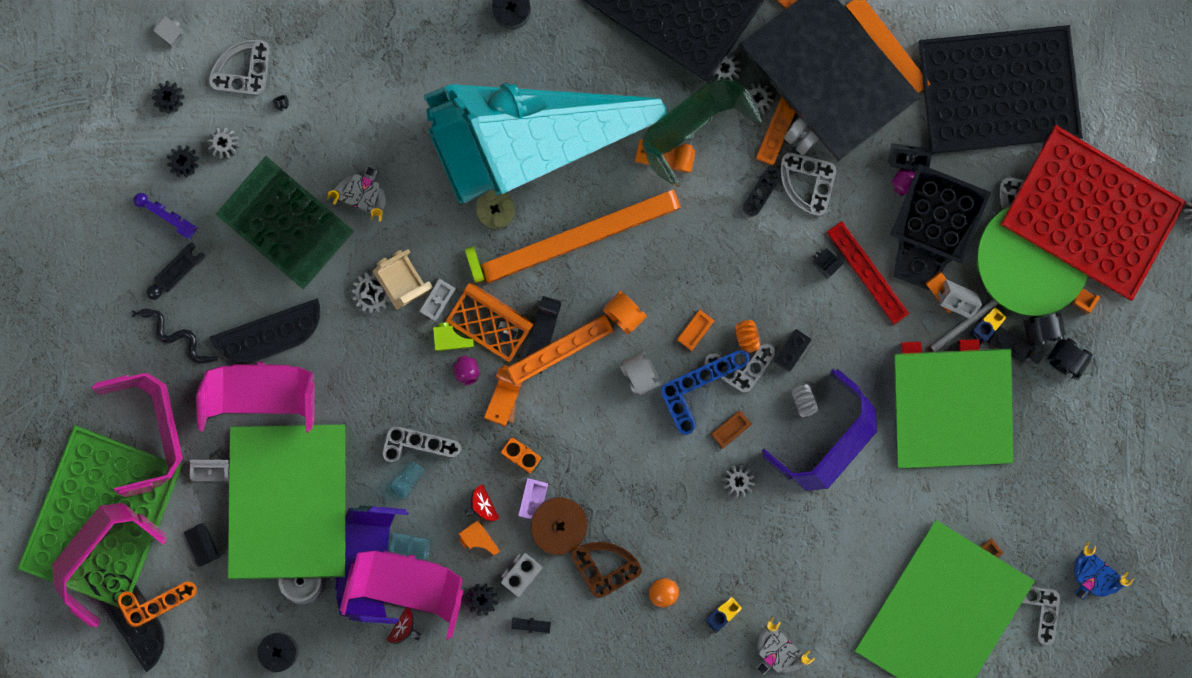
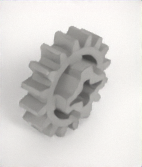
M365 273L364 279L359 276L360 283L354 282L357 289L352 290V293L356 294L352 299L359 301L356 306H363V312L369 309L370 314H373L374 309L378 313H380L381 307L387 309L385 304L386 302L391 303V300L382 286L374 285L372 280L378 281L375 274L372 273V276H369L368 273ZM366 283L365 290L360 293L361 287ZM370 285L375 291H378L375 293V300L371 295H368L371 289ZM385 293V297L383 301L380 303L379 299L381 295ZM368 299L372 301L373 305H367L362 300Z

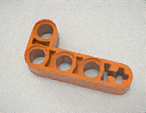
M187 581L142 605H139L133 593L123 592L120 594L117 603L129 626L136 628L191 600L197 593V588L194 583ZM184 586L192 588L191 595L189 596L187 593L182 595L181 598L183 600L180 601L179 595L175 591L178 590V593L183 592ZM167 595L174 596L175 604L168 605L165 602V597ZM129 596L132 599V604L124 606L121 598ZM150 604L157 605L158 612L156 614L148 612ZM138 613L141 616V621L133 623L130 619L131 614Z

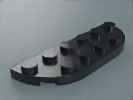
M317 298L210 336L209 338L213 346L223 356L233 361L249 363L262 360L300 346L313 335L320 320L319 299Z
M101 569L97 571L104 573L106 569ZM91 572L87 573L84 578L94 593L101 596L96 587L89 582L88 577ZM109 573V574H106V575L104 576V580H105V578H106L107 576H109V575H111V576H113V577H116V576H115L114 574H112V573ZM118 574L120 577L126 578L130 584L132 583V580L126 575ZM116 580L114 586L109 587V588H110V589L114 588V587L117 585L118 580ZM135 585L133 594L139 605L148 602L138 586ZM114 593V594H113V601H114V602H117V601L115 600V594H116V593ZM130 599L128 606L132 604V599ZM100 601L145 672L150 671L157 664L164 650L165 635L159 618L156 617L136 628L131 627L119 607ZM149 605L148 612L151 614H155V612ZM133 613L130 619L133 623H139L141 616L138 613Z

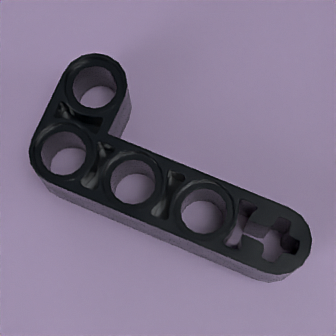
M542 296L526 357L551 343L562 303L560 300Z

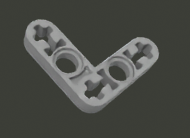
M769 344L760 346V349L757 350L743 372L738 369L734 371V376L731 379H727L724 376L721 379L739 392H749L774 358V348ZM769 348L771 356L765 357L763 361L767 363L763 365L761 361L755 358L756 356L761 358L763 355L761 350ZM709 354L704 360V365L710 363L708 361L709 358L713 359L715 357L718 360L722 357L717 354ZM724 361L719 363L720 366L722 362L726 364L722 367L721 372L728 368V364ZM758 363L761 371L758 374H753L750 371L751 364ZM738 373L741 374L740 380L744 381L747 379L749 381V388L741 389V383L736 381V384L732 383Z
M1031 587L1030 590H1034L1037 593L1036 599L1029 601L1025 597L1022 603L1040 605L1037 640L1043 645H1050L1055 640L1060 595L1052 589ZM1040 591H1044L1042 595L1046 596L1053 593L1056 600L1049 604V600L1042 599V603H1039L1041 598ZM1046 612H1051L1054 616L1053 621L1050 623H1046L1043 620V615ZM1042 624L1046 626L1053 625L1052 629L1048 628V635H1051V639H1047V642H1044V639L1041 638V634H1045L1046 629L1041 628Z

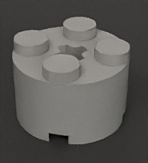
M644 351L623 361V365L620 366L623 374L631 380L629 383L633 393H639L640 396L661 385V382H656V379L659 377L650 359L646 360L643 357L647 355Z

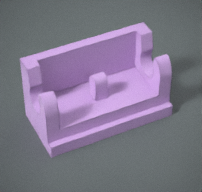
M527 478L518 516L532 519L537 507L545 500L548 483Z

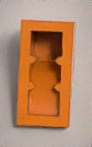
M478 520L459 533L461 538L458 540L464 548L482 547L490 551L493 556L501 552Z

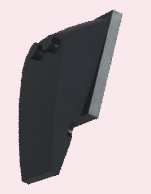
M919 163L890 233L891 236L899 238L894 277L930 290L925 283L938 272H943L948 262L954 260L962 264L991 191Z

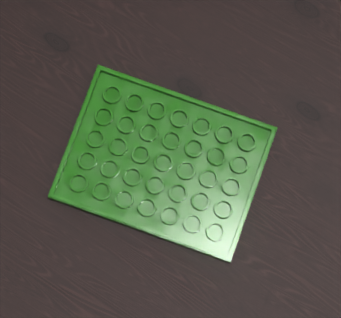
M306 425L230 427L228 579L345 577L346 425H313V429L309 433H306Z
M74 425L18 569L53 582L52 564L101 505L124 503L137 514L141 513L159 528L183 466L178 465L172 477L161 486L153 488L152 491L125 498L114 492L113 488L163 476L167 470L166 459ZM134 521L115 523L66 582V588L119 607L117 603L118 598L123 593L120 590L133 593L154 537ZM106 569L104 573L97 570ZM91 572L88 577L89 582L96 587L101 596L94 593L84 578L87 573ZM112 573V574H114V575L116 576V577H113V576L109 575V576H107V577L105 578V580H104V576H105L106 574ZM118 574L126 575L132 580V583L130 584L126 578H122ZM116 580H118L117 585L114 588L110 589L109 587L114 586ZM114 593H116V594H115V600H116L117 602H114V601H113V594H114ZM124 596L121 598V602L124 606H128L131 598Z
M935 520L858 644L855 652L897 678H976L1035 581Z

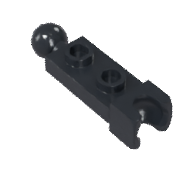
M190 242L154 278L158 284L148 287L146 292L148 298L157 300L160 298L161 290L163 289L166 292H170L206 257L203 253H199L196 256L192 255V251L195 248L193 242Z

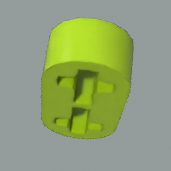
M474 246L465 248L475 283L484 281Z

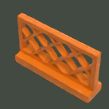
M472 282L468 283L465 291L445 321L509 363L535 325L533 321ZM467 295L474 299L475 307L465 309L463 300ZM487 307L490 309L491 317L481 319L479 308ZM476 309L478 320L468 322L466 311ZM463 312L465 323L457 324L452 321L455 313ZM495 318H504L507 328L497 329ZM492 319L494 330L484 332L481 321ZM479 322L481 333L472 334L468 324ZM518 327L524 331L521 338L512 339L511 329ZM508 330L510 341L500 343L498 332ZM495 332L497 344L490 345L486 342L485 334ZM511 343L513 351L509 357L502 353L501 345Z

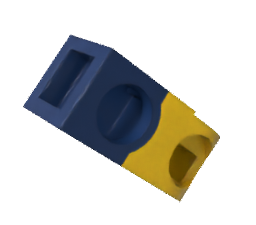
M994 307L969 334L975 339H979V343L983 345L1007 317Z
M730 597L704 621L717 633L742 607L733 597Z

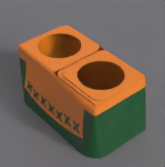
M511 437L501 451L503 457L528 474L534 473L544 459L542 458L543 456L515 437ZM510 443L519 445L520 452L517 456L508 455L506 448ZM526 454H532L536 458V463L533 467H525L523 465L522 459Z

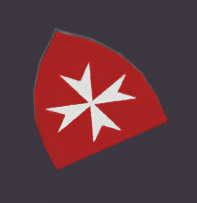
M484 485L476 487L471 495V507L465 510L466 515L470 517L476 514L488 522L500 519Z
M405 608L399 618V622L396 623L386 639L392 644H399L408 637L417 641L421 638V634L413 630L414 615L411 609Z

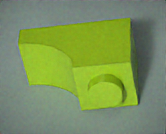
M438 323L437 327H433L436 352L475 348L473 339L460 337L454 332L453 326H449V323Z

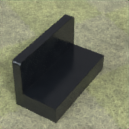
M205 523L198 524L196 527L184 532L199 567L220 558Z

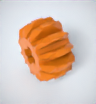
M744 320L737 323L735 329L740 349L749 353L759 350L761 343L756 323L753 320Z

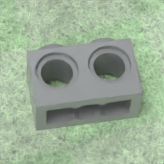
M524 553V555L519 554L513 561L515 566L511 570L507 568L501 576L503 579L501 584L517 597L521 596L543 568L527 553ZM527 560L532 563V569L529 572L522 570L521 564L523 561ZM511 576L519 577L520 584L517 587L510 585L509 579Z

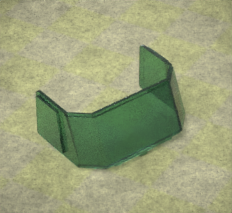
M728 79L707 83L649 127L642 145L650 167H652L657 175L672 185L680 186L663 154L669 153L685 139H691L694 136L693 133L709 122L716 113L735 108L756 122L761 123V115L747 89Z

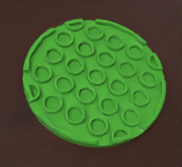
M1009 207L1003 209L989 221L978 243L977 268L986 291L1002 307L1017 314L1041 316L1064 308L1079 295L1088 276L1001 226L1000 223Z

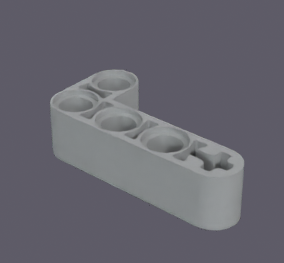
M392 427L387 433L383 457L386 461L395 463L400 460L403 446L455 458L460 455L462 448L455 440L406 428ZM395 430H399L402 434L401 439L398 441H394L391 437L392 432ZM419 435L420 443L412 445L410 442L411 436ZM432 439L439 441V447L436 450L429 448V442ZM443 441H446V446L455 444V447L458 448V451L453 452V454H450V451L444 449V453L440 452L443 448ZM389 449L397 451V456L393 460L387 457Z

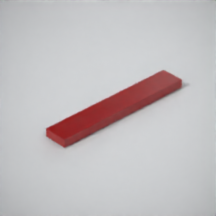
M843 221L826 232L893 325L910 314Z

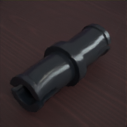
M512 618L511 629L525 630L528 633L534 631L550 634L551 621L534 620V618Z

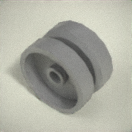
M799 117L792 124L783 139L791 145L801 138L802 140L796 146V150L804 156L819 139Z
M279 578V587L289 601L296 604H308L320 596L323 589V578ZM299 579H304V583L302 585L298 584L297 581Z

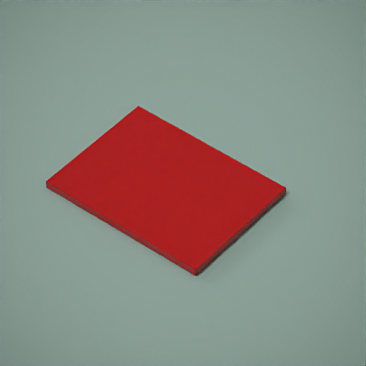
M1054 125L1000 225L1122 297L1133 301L1186 201L1066 130Z

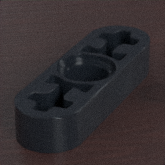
M769 167L765 170L746 200L743 210L747 216L754 217L759 214L780 181L781 172L777 167ZM773 171H775V176L778 178H773L771 180L770 185H773V187L770 188V186L766 183H763L762 180L764 179L767 182L769 178V175L767 173H772ZM761 186L766 187L768 190V194L765 197H760L757 194V189ZM754 195L756 199L763 202L762 204H760V202L758 201V203L755 206L757 211H752L750 213L748 211L749 207L747 205L753 204L755 199H752L751 197Z

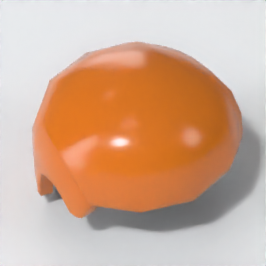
M669 578L658 579L649 588L651 602L660 608L673 605L680 595L678 585Z

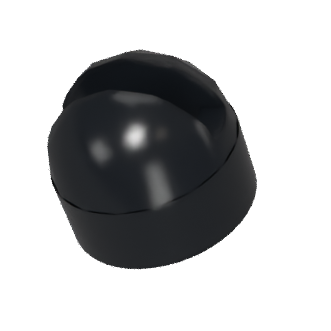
M286 95L274 98L273 104L278 111H283V107L285 109L288 108L289 100Z

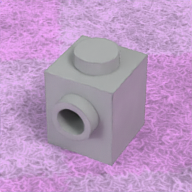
M165 16L163 19H158L154 24L155 29L153 31L173 48L185 34L179 28L180 23L173 17L168 19Z

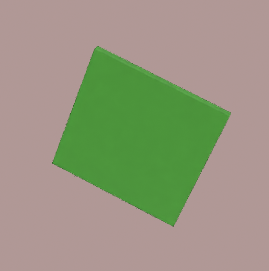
M1011 349L894 354L898 468L1013 463Z

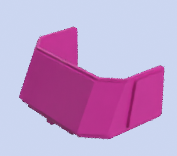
M257 362V364H232V366H221L205 371L203 380L200 381L196 392L197 429L203 431L207 418L221 413L299 414L306 418V433H309L313 429L315 421V383H313V372L301 367L264 364V362Z
M149 373L130 377L125 375L97 382L91 386V389L98 395L137 386L152 396L167 470L161 477L113 488L114 492L125 498L150 492L153 488L164 484L172 477L183 458L167 385Z
M124 503L99 506L52 564L54 588L64 603L68 605L69 610L90 627L94 626L97 628L101 619L67 593L66 582L115 523L134 521L163 545L168 539L165 532L141 513L137 514Z
M376 550L357 553L355 564L352 563L340 611H342V615H345L349 599L368 597L434 613L449 623L446 640H449V637L452 638L460 609L463 590H461L463 578L449 568L442 567L437 563L416 559V556L411 554L408 557Z

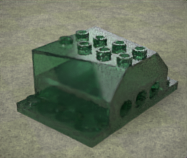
M267 156L262 159L215 214L303 290L354 232L353 229Z

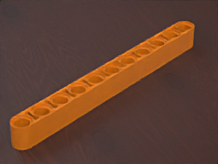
M671 190L493 259L480 266L486 282L491 283L680 209L681 205L675 190Z

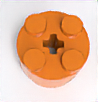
M621 290L617 292L603 309L613 322L617 320L616 324L627 335L632 333L647 318V315L643 311L641 312L638 306Z

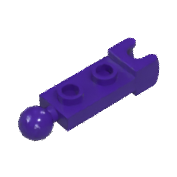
M137 193L133 198L134 205L139 208L145 207L177 227L176 232L191 240L198 227L185 219L180 221L182 217L172 211L169 214L164 211L166 207L156 201L153 204L144 193Z

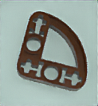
M592 542L579 546L572 553L575 565L592 594L597 598L605 597L636 579L642 572L641 565L630 552L612 543ZM578 550L586 553L584 556L586 562L589 559L591 561V564L585 565L582 569L579 566L583 564L582 561L575 558ZM588 551H612L624 557L628 563L603 577ZM631 564L638 566L637 574L630 573L627 575L630 579L626 581L624 574L620 570L624 568L625 572L628 571ZM587 567L595 569L596 574L593 578L585 576V569ZM612 575H621L622 582L619 585H614L611 582ZM608 578V582L613 589L609 590L606 587L603 590V594L595 593L596 585L602 586L606 584L603 580Z

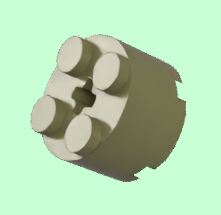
M489 190L478 199L476 214L484 227L490 230H500L509 226L513 221L515 207L508 194L496 195L494 190ZM499 206L498 209L500 212L492 214L491 208Z

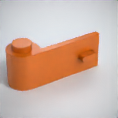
M639 139L635 162L684 173H692L696 150L689 144L673 147Z
M506 365L498 369L496 378L499 380L484 417L486 420L505 427L523 383L521 382L516 386L513 385L505 369L509 366Z

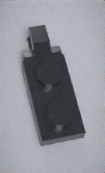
M1000 326L989 342L999 349H1011V356L1021 362L1028 363L1031 360L1039 364L1042 356L1034 352L1036 348L1032 344Z

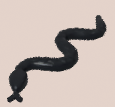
M148 308L142 309L139 312L132 310V313H134L132 317L136 315L157 317L156 334L159 340L164 343H173L182 337H187L189 339V355L194 361L205 363L218 360V357H200L196 354V336L190 330L183 329L170 336L165 335L164 317L160 311Z

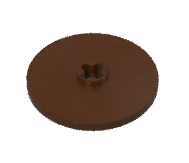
M565 497L550 498L541 503L535 510L530 525L531 535L538 547L545 552L555 555L569 553L576 549L585 537L587 531L586 515L583 509L571 499ZM556 522H559V523L563 522V523L561 524V526H562V529H561V530L558 529V528L556 529V527H557V526L555 525Z

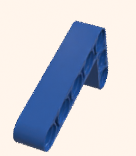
M738 350L663 385L661 389L662 396L680 433L687 435L696 429L695 419L683 394L748 365L750 356L746 351ZM741 353L745 356L744 364L736 362L737 354ZM721 361L728 364L726 372H721L718 369V364ZM704 369L708 370L711 374L708 380H704L701 377V372ZM686 377L693 380L691 388H686L683 384ZM669 385L674 386L676 390L673 396H669L666 393V388ZM676 403L683 405L684 410L682 413L675 412L674 405ZM687 420L691 423L690 431H685L682 428L683 421Z

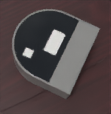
M500 321L499 329L507 328V323ZM518 327L511 329L513 340L517 336ZM508 330L498 332V337L501 341H510Z

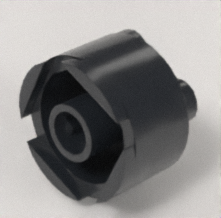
M493 0V15L499 25L515 30L527 23L531 14L529 0ZM510 5L515 7V11L512 13L508 10Z
M1057 311L1052 315L1033 316L1029 320H1023L1028 343L1034 346L1046 344L1045 340L1048 339L1050 341L1053 340V342L1065 339L1066 331L1061 311Z
M1070 338L1057 341L1046 360L1050 361L1049 364L1064 375L1071 373L1073 374L1071 378L1079 380L1091 362L1093 354L1086 349L1081 350L1078 348V344Z
M285 633L270 634L258 646V659L261 665L271 672L287 670L297 660L298 645L290 635ZM275 647L277 649H282V652L280 653L281 657L279 655H274Z

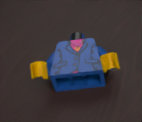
M1089 542L1085 543L1084 550L1075 559L1074 580L1080 584V587L1074 593L1077 597L1084 600L1089 593L1096 597H1105L1118 592L1125 586L1131 585L1134 578L1129 581L1125 578L1129 572H1125L1121 577L1120 574L1094 554L1096 545L1093 549L1087 548Z

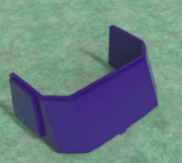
M832 369L830 375L861 401V415L811 472L792 473L767 450H762L763 458L788 480L792 479L805 491L828 489L877 433L876 409L861 392L859 386L839 369Z
M359 505V508L349 507L346 514L345 577H336L335 584L340 616L349 617V620L385 624H396V621L399 622V618L386 616L384 603L380 600L368 597L349 599L345 615H342L340 607L352 563L355 564L357 553L374 550L388 552L389 532L395 514L409 515L406 509Z

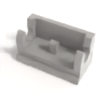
M436 278L432 285L433 288L426 294L417 309L418 312L434 321L437 320L456 289L439 278Z
M946 279L943 283L945 287L944 293L938 292L940 306L972 319L982 306L978 294Z
M190 460L191 481L229 482L230 460Z

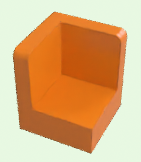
M1082 289L1071 305L1085 314H1089L1100 299V296H1094L1087 290Z

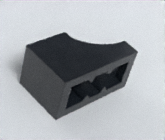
M828 248L824 251L820 249L813 256L815 260L812 262L827 279L844 264Z

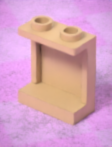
M409 249L404 252L402 250L395 252L389 260L387 258L380 260L376 263L378 266L373 270L396 310L424 296L433 288L430 282L424 284L407 257L411 253Z

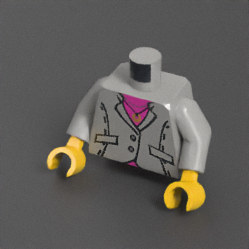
M370 167L366 168L363 176L358 174L348 176L338 183L333 190L329 191L326 200L330 197L334 198V205L339 198L340 202L371 214V220L374 216H379V222L382 221V213L386 204L384 190L379 183L374 181L377 170Z
M771 617L759 635L757 648L759 650L758 654L763 660L756 668L763 675L771 668L778 673L782 672L785 674L797 671L803 666L811 664L815 657L813 659L807 658L810 651H806L803 654L778 630L780 622L777 625L772 624L774 617Z

